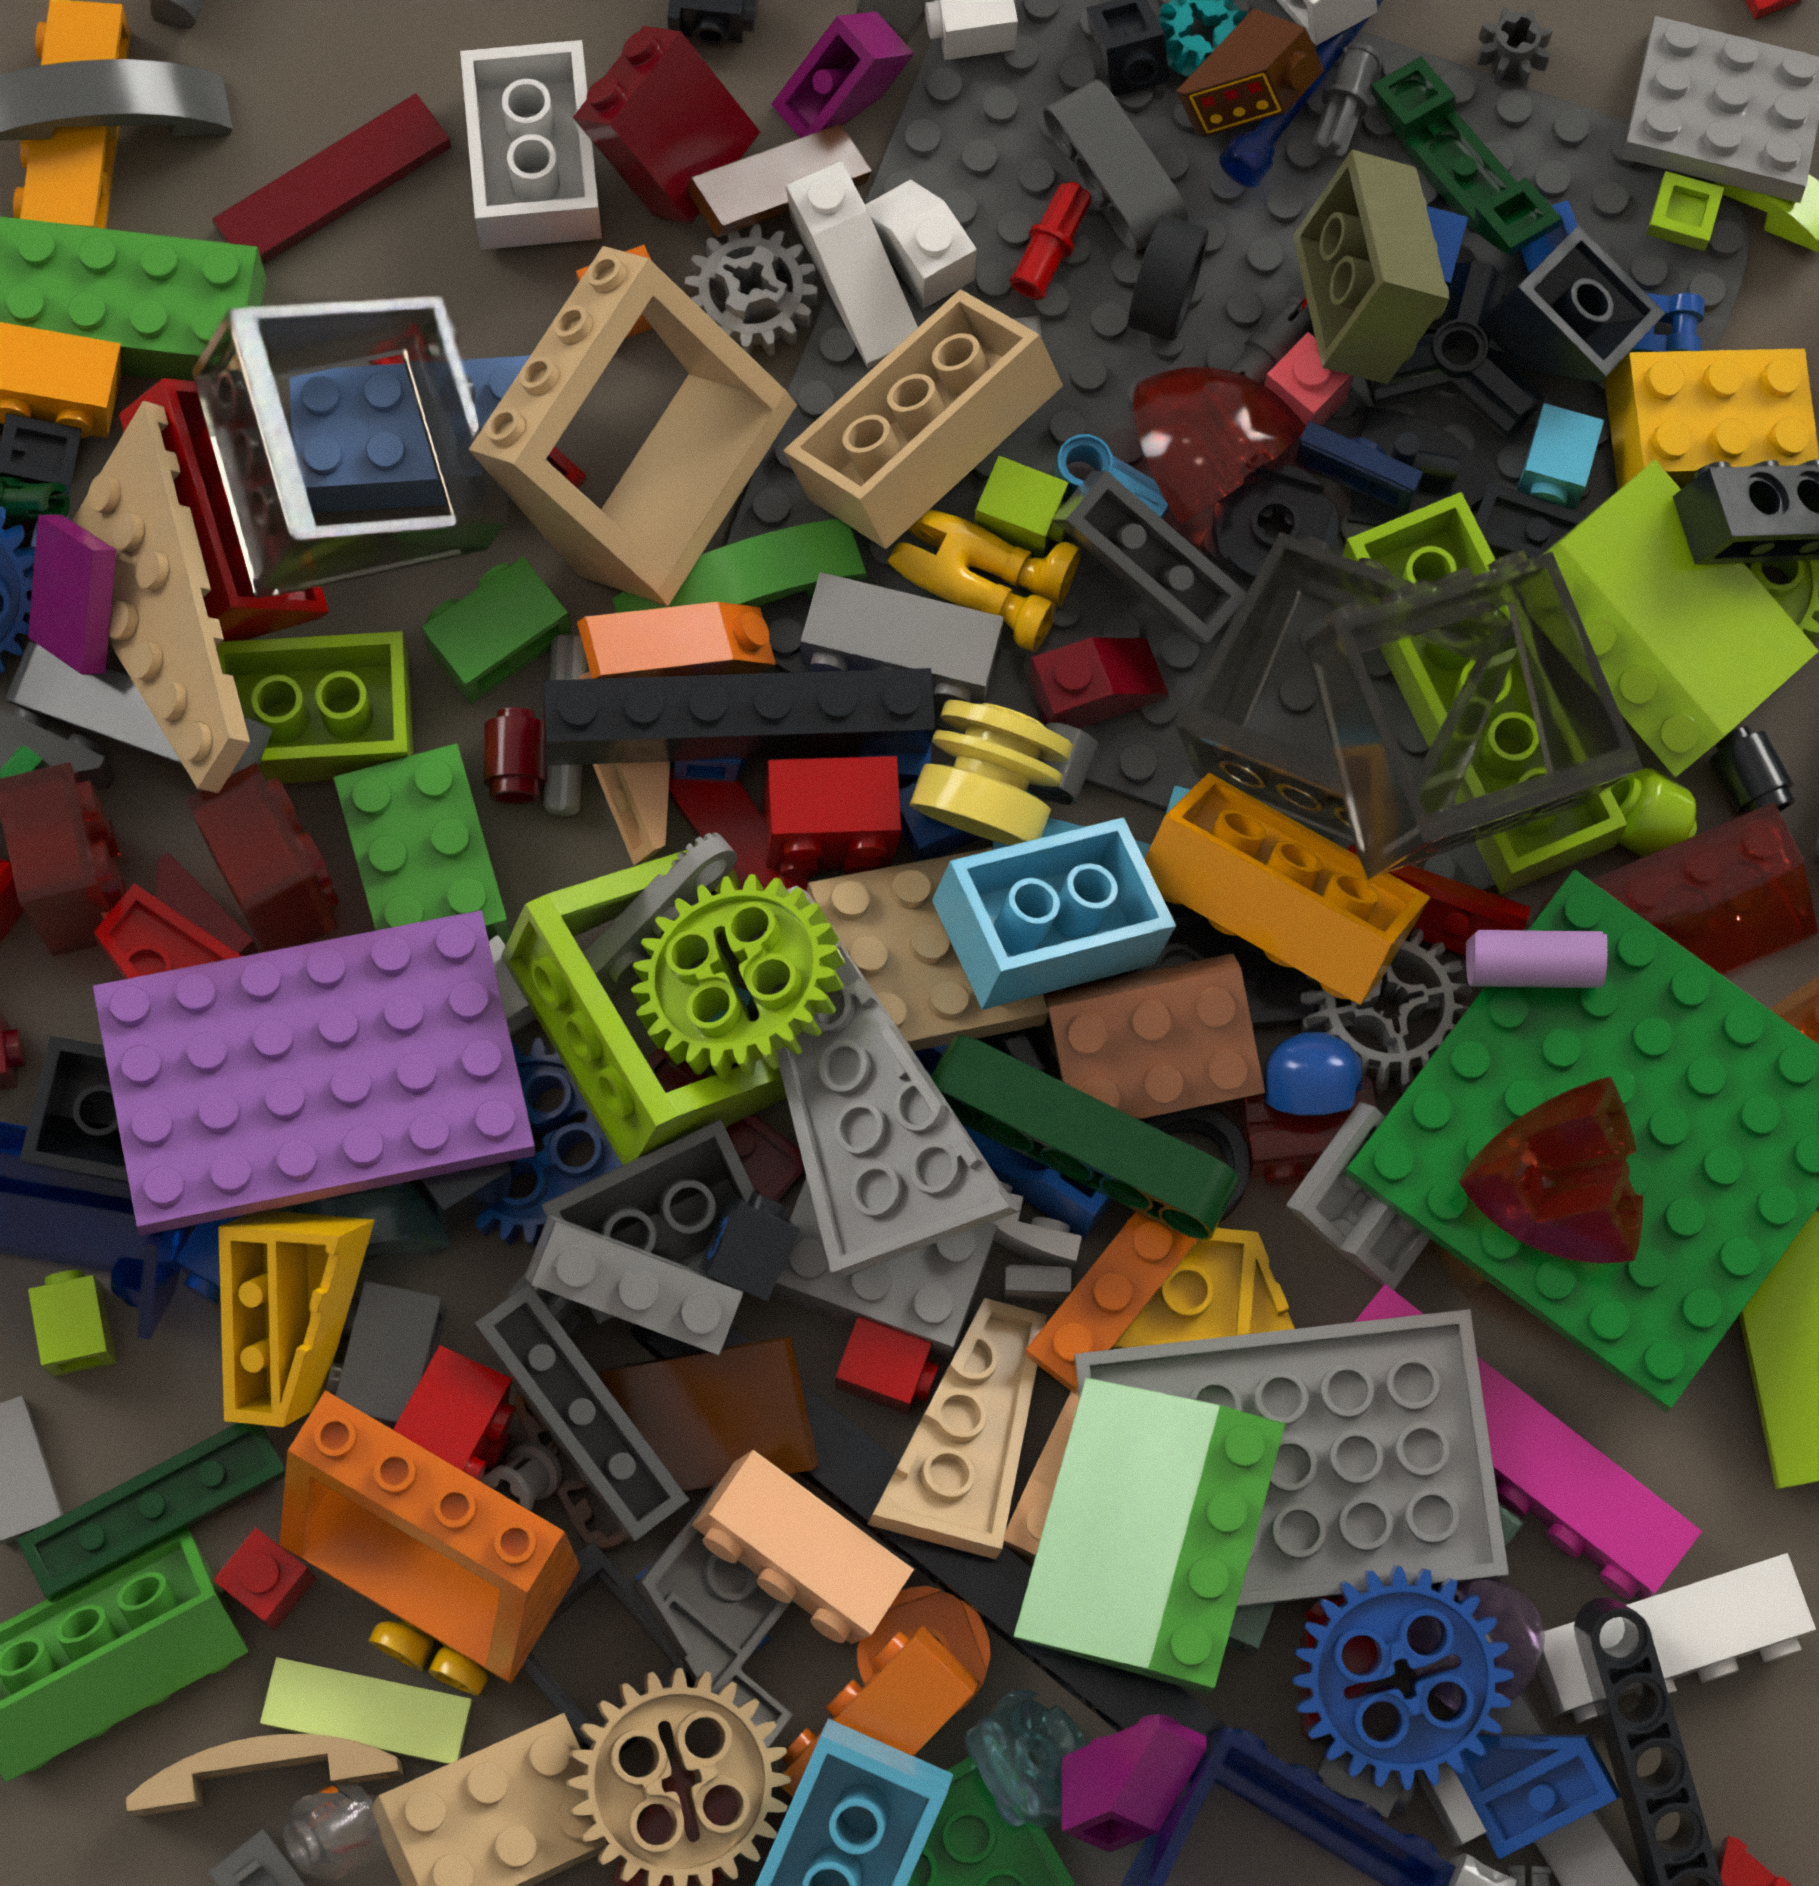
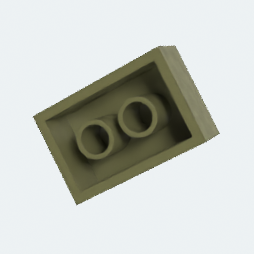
M1352 149L1293 234V241L1322 368L1388 384L1402 363L1407 362L1412 357L1417 343L1432 322L1440 318L1444 313L1449 300V289L1443 276L1438 256V246L1433 236L1427 212V203L1422 193L1416 167Z

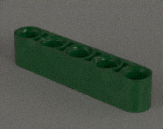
M954 1035L930 1076L961 1124L1188 1237L1198 1240H1209L1212 1238L1240 1182L1237 1173L1217 1158L972 1037Z

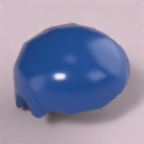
M1303 1032L1279 1043L1266 1059L1264 1074L1265 1103L1280 1112L1295 1115H1326L1348 1110L1354 1104L1356 1091L1362 1089V1061L1349 1042L1325 1032Z

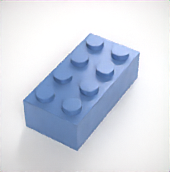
M531 355L289 371L293 484L303 514L512 500L468 449Z

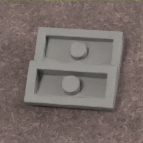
M1359 1102L1285 1206L1351 1263L1382 1286L1386 1284L1392 1290H1395L1430 1238L1344 1175L1347 1167L1385 1119V1116L1376 1107Z

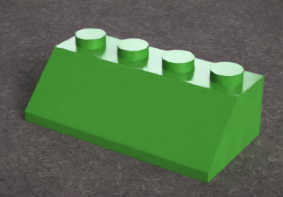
M189 1528L52 1601L46 1599L0 1624V1775L5 1783L25 1772H31L43 1767L51 1758L86 1739H93L104 1734L112 1725L146 1707L162 1703L172 1693L207 1674L217 1673L225 1669L233 1660L249 1652L235 1617L219 1586L213 1581L214 1576Z

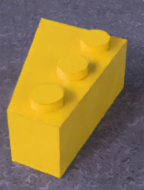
M266 1210L243 1215L218 1227L225 1422L285 1427L312 1412L323 1395L328 1382L375 1219Z

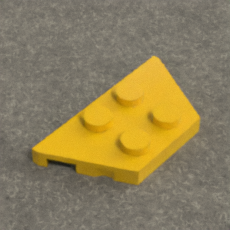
M1216 1228L1212 1238L1209 1240L1197 1239L1192 1250L1113 1349L1295 1329L1288 1313V1303L1280 1284L1275 1281L1269 1267L1270 1260L1259 1233Z

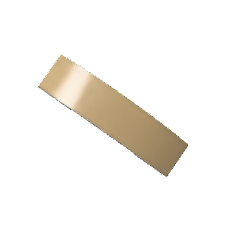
M315 1734L257 1736L208 1748L163 1769L142 1783L126 1797L127 1812L136 1817L204 1807L201 1780L324 1761L329 1763L330 1781L338 1787L405 1777L403 1763L396 1756L353 1740Z

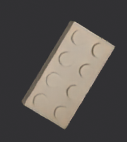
M960 289L790 443L783 452L811 502L884 549H887L1050 399L1063 384L1040 334Z

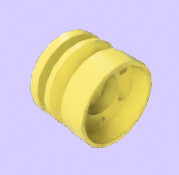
M947 700L940 718L947 724L965 732V734L937 730L931 742L945 753L956 758L954 766L941 764L923 765L909 806L941 823L1009 846L1041 838L1051 808L1037 797L1027 793L1029 784L1050 787L1060 785L1063 775L1058 770L1039 761L1038 758L1048 761L1066 762L1069 760L1073 744L1068 739L1044 727L1038 720L1012 709L989 703L974 704L960 700Z

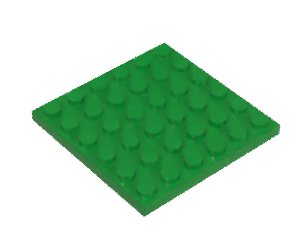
M1574 869L1528 931H1603V934H1607V972L1604 986L1602 988L1484 987L1347 1167L1344 1175L1667 1413L1819 1206V1045Z

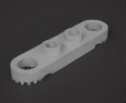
M711 833L705 834L703 839L698 837L695 839V847L689 843L686 846L689 852L680 851L677 855L679 859L673 860V867L670 868V871L666 875L658 874L583 953L609 998L621 986L627 985L639 977L633 969L634 962L647 960L650 957L641 944L642 939H661L663 935L655 919L660 916L675 921L680 916L674 902L677 898L693 906L699 902L697 895L699 885L703 884L711 893L722 882L723 877L731 872L736 864L737 854L720 834L713 833L711 835Z

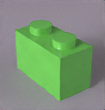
M524 556L511 565L501 563L491 568L479 580L478 588L459 601L456 598H451L438 605L427 618L428 623L421 627L426 648L470 705L551 649V641L555 636L572 634L568 612Z

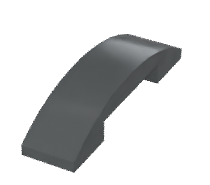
M104 59L41 65L0 74V141L51 139L55 127L169 125L171 136L230 135L233 129L223 76L194 66L152 60Z

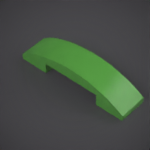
M830 519L765 533L702 554L669 606L627 592H622L612 600L616 613L710 602L757 607L806 590L808 597L813 596L820 572L855 581L867 578L868 576L851 527L839 519Z

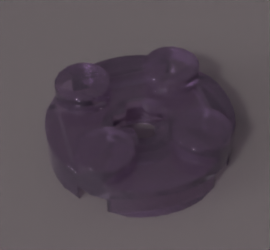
M1496 1578L1457 1582L1453 1601L1458 1603L1464 1597L1475 1594L1480 1598V1601L1472 1614L1474 1620L1493 1616L1498 1621L1496 1626L1490 1631L1493 1641L1506 1642L1510 1649L1494 1658V1665L1514 1672V1678L1495 1683V1692L1513 1701L1531 1686L1536 1676L1535 1673L1541 1664L1545 1633L1538 1611L1521 1590L1509 1583L1505 1584ZM1440 1585L1436 1586L1432 1590L1436 1591ZM1420 1616L1409 1625L1407 1634L1411 1641L1409 1644L1411 1649L1418 1653H1424L1434 1649L1439 1643L1441 1628L1433 1616ZM1451 1655L1427 1666L1414 1669L1417 1676L1445 1671L1457 1667L1460 1660L1457 1655ZM1450 1681L1441 1682L1431 1689L1430 1693L1441 1699L1446 1706L1458 1710L1461 1703V1693L1455 1683Z

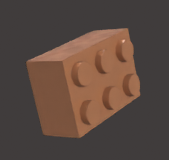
M1233 953L1067 987L1044 994L1061 1081L1136 1119L1265 1093L1242 971Z

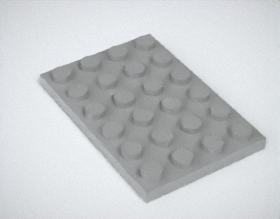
M1470 1309L1094 1351L1074 1355L1079 1399L1085 1378L1087 1377L1218 1404L1285 1423L1236 1608L1343 1596L1340 1582L1344 1580L1355 1587L1360 1593L1366 1590V1570H1373L1380 1578L1382 1585L1389 1584L1393 1565L1402 1566L1407 1584L1413 1585L1416 1575L1421 1568L1431 1570L1432 1586L1441 1585L1448 1577L1459 1583L1503 1578L1509 1575Z

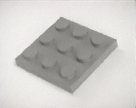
M1655 16L1648 36L1622 158L1800 203L1807 186L1819 122V56Z

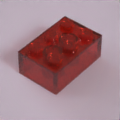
M71 762L1 778L0 817L19 904L53 957L99 946L96 942L94 931L129 888L125 878L121 879L116 861H111L112 858L121 856L120 845L112 819L108 820L102 800H97L92 781L81 782Z
M254 763L229 776L219 793L202 790L185 799L215 864L264 952L307 944L338 927L331 907L340 903L332 887V880L324 867L326 864L309 832L302 833L303 828L294 813L296 810L278 777L266 782L257 764Z

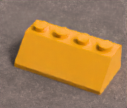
M1211 773L1202 778L1165 815L1144 859L1164 900L1187 906L1208 918L1209 923L1218 931L1232 936L1238 935L1262 949L1265 955L1276 964L1284 967H1294L1317 980L1321 987L1329 994L1340 999H1350L1359 1005L1365 1001L1381 981L1430 899V896Z

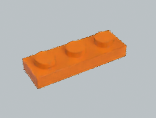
M1136 1211L1029 1344L1024 1355L1077 1395L1074 1355L1077 1353L1112 1350L1192 1250L1197 1239L1183 1235Z

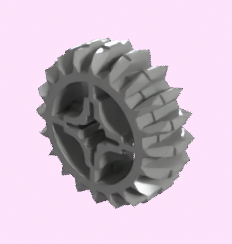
M1421 928L1414 929L1409 940L1404 941L1381 981L1361 1005L1351 1000L1348 1006L1336 1008L1335 996L1326 992L1317 980L1306 975V978L1310 980L1313 990L1301 994V1003L1313 1005L1314 1013L1303 1019L1301 1023L1302 1032H1325L1349 1042L1362 1061V1081L1365 1075L1374 1077L1373 1090L1377 1095L1385 1093L1389 1078H1394L1397 1088L1404 1094L1413 1082L1412 1072L1417 1077L1468 1009L1467 1006L1459 1003L1470 997L1472 993L1471 987L1465 983H1451L1462 970L1460 961H1451L1441 965L1438 961L1446 949L1443 942H1437L1432 945L1429 951L1421 948L1420 944L1424 935ZM1391 966L1406 970L1417 977L1423 984L1408 985L1401 982L1395 976ZM1379 996H1381V999L1390 1000L1388 1007L1393 1003L1398 1006L1399 1009L1393 1022L1391 1018L1382 1017L1384 1010L1379 1014L1374 1011ZM1435 1009L1436 1028L1434 1034L1422 1045L1407 1051L1405 1043L1408 1036L1407 1022L1421 1018L1424 1011ZM1366 1032L1371 1034L1378 1041L1382 1052L1363 1046L1351 1037L1349 1033Z

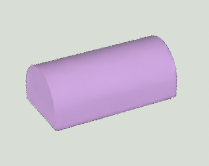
M1477 930L1466 941L1468 984L1470 987L1602 988L1607 972V934H1603V931Z

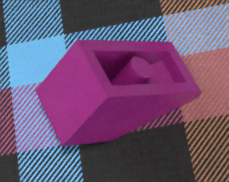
M877 11L836 16L771 105L800 138L838 124L843 126L884 95L913 57L914 53Z

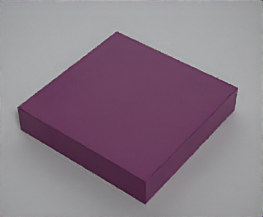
M38 515L28 638L81 675L105 674L116 549L63 515Z

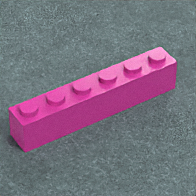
M1384 1284L1355 1322L1423 1315V1313ZM1477 1356L1498 1500L1514 1513L1524 1517L1530 1512L1549 1527V1530L1546 1532L1548 1539L1569 1556L1578 1558L1582 1553L1602 1569L1599 1578L1621 1597L1631 1600L1635 1595L1640 1600L1653 1596L1702 1533V1530Z

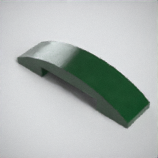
M1422 56L1371 84V93L1412 160L1457 214L1468 217L1467 224L1489 243L1501 251L1512 255L1562 226L1560 215L1527 177L1517 182L1455 111L1456 95Z

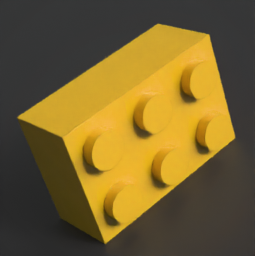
M1805 348L1629 352L1604 378L1618 490L1654 459L1680 489H1683L1694 480L1693 474L1698 469L1715 462L1726 461L1730 463L1731 467H1746L1763 461L1775 460L1779 462L1780 466L1800 465L1807 461L1819 459Z

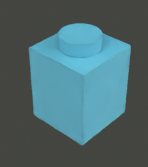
M1544 403L1533 430L1517 491L1576 510L1587 484L1604 420Z

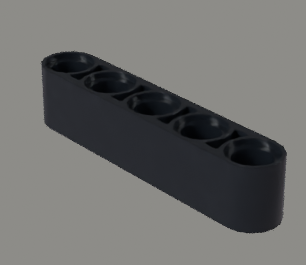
M1608 1597L1595 1598L1584 1604L1577 1613L1574 1623L1575 1638L1646 1886H1678L1681 1881L1690 1877H1697L1698 1886H1723L1650 1628L1641 1615L1618 1600ZM1622 1617L1625 1627L1623 1638L1611 1648H1602L1599 1636L1602 1627L1607 1621ZM1640 1682L1643 1687V1697L1640 1704L1630 1712L1621 1713L1618 1706L1620 1693L1629 1684ZM1659 1747L1661 1750L1659 1767L1654 1773L1639 1777L1637 1774L1639 1757L1644 1751ZM1678 1812L1680 1824L1676 1833L1667 1840L1657 1841L1655 1830L1659 1820L1668 1813Z

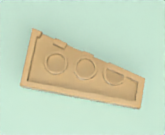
M984 1298L867 1525L992 1559L998 1557L1003 1547L1037 1370V1364L1025 1356L1024 1353L1029 1344L1045 1326L1046 1314Z

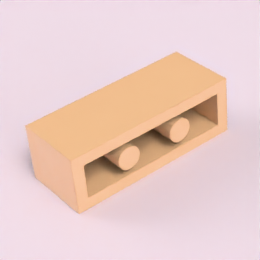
M754 1450L734 1461L691 1525L705 1536L703 1543L713 1554L730 1563L739 1561L759 1576L756 1581L761 1589L781 1602H795L812 1615L810 1622L817 1631L838 1643H844L846 1640L853 1644L871 1636L914 1570Z

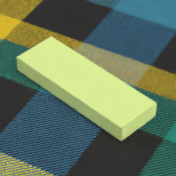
M276 1657L260 1724L300 1734L325 1735L353 1740L376 1747L385 1752L448 1765L460 1759L473 1700L471 1698Z

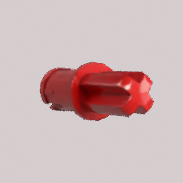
M1070 181L1069 183L1059 185L1040 224L1031 226L1028 232L1031 241L1015 272L1009 278L1010 286L1022 296L1033 300L1044 299L1047 294L1046 290L1063 257L1072 255L1075 247L1072 239L1092 202L1091 193L1082 188L1080 184Z

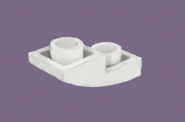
M1000 1181L1020 1212L990 1222L998 1225L995 1242L1024 1258L1044 1266L1068 1267V1269H1071V1274H1073L1082 1236L1069 1233L1070 1226L1055 1219L1034 1217L1031 1224L1019 1222L1024 1196L1011 1194L1012 1186Z

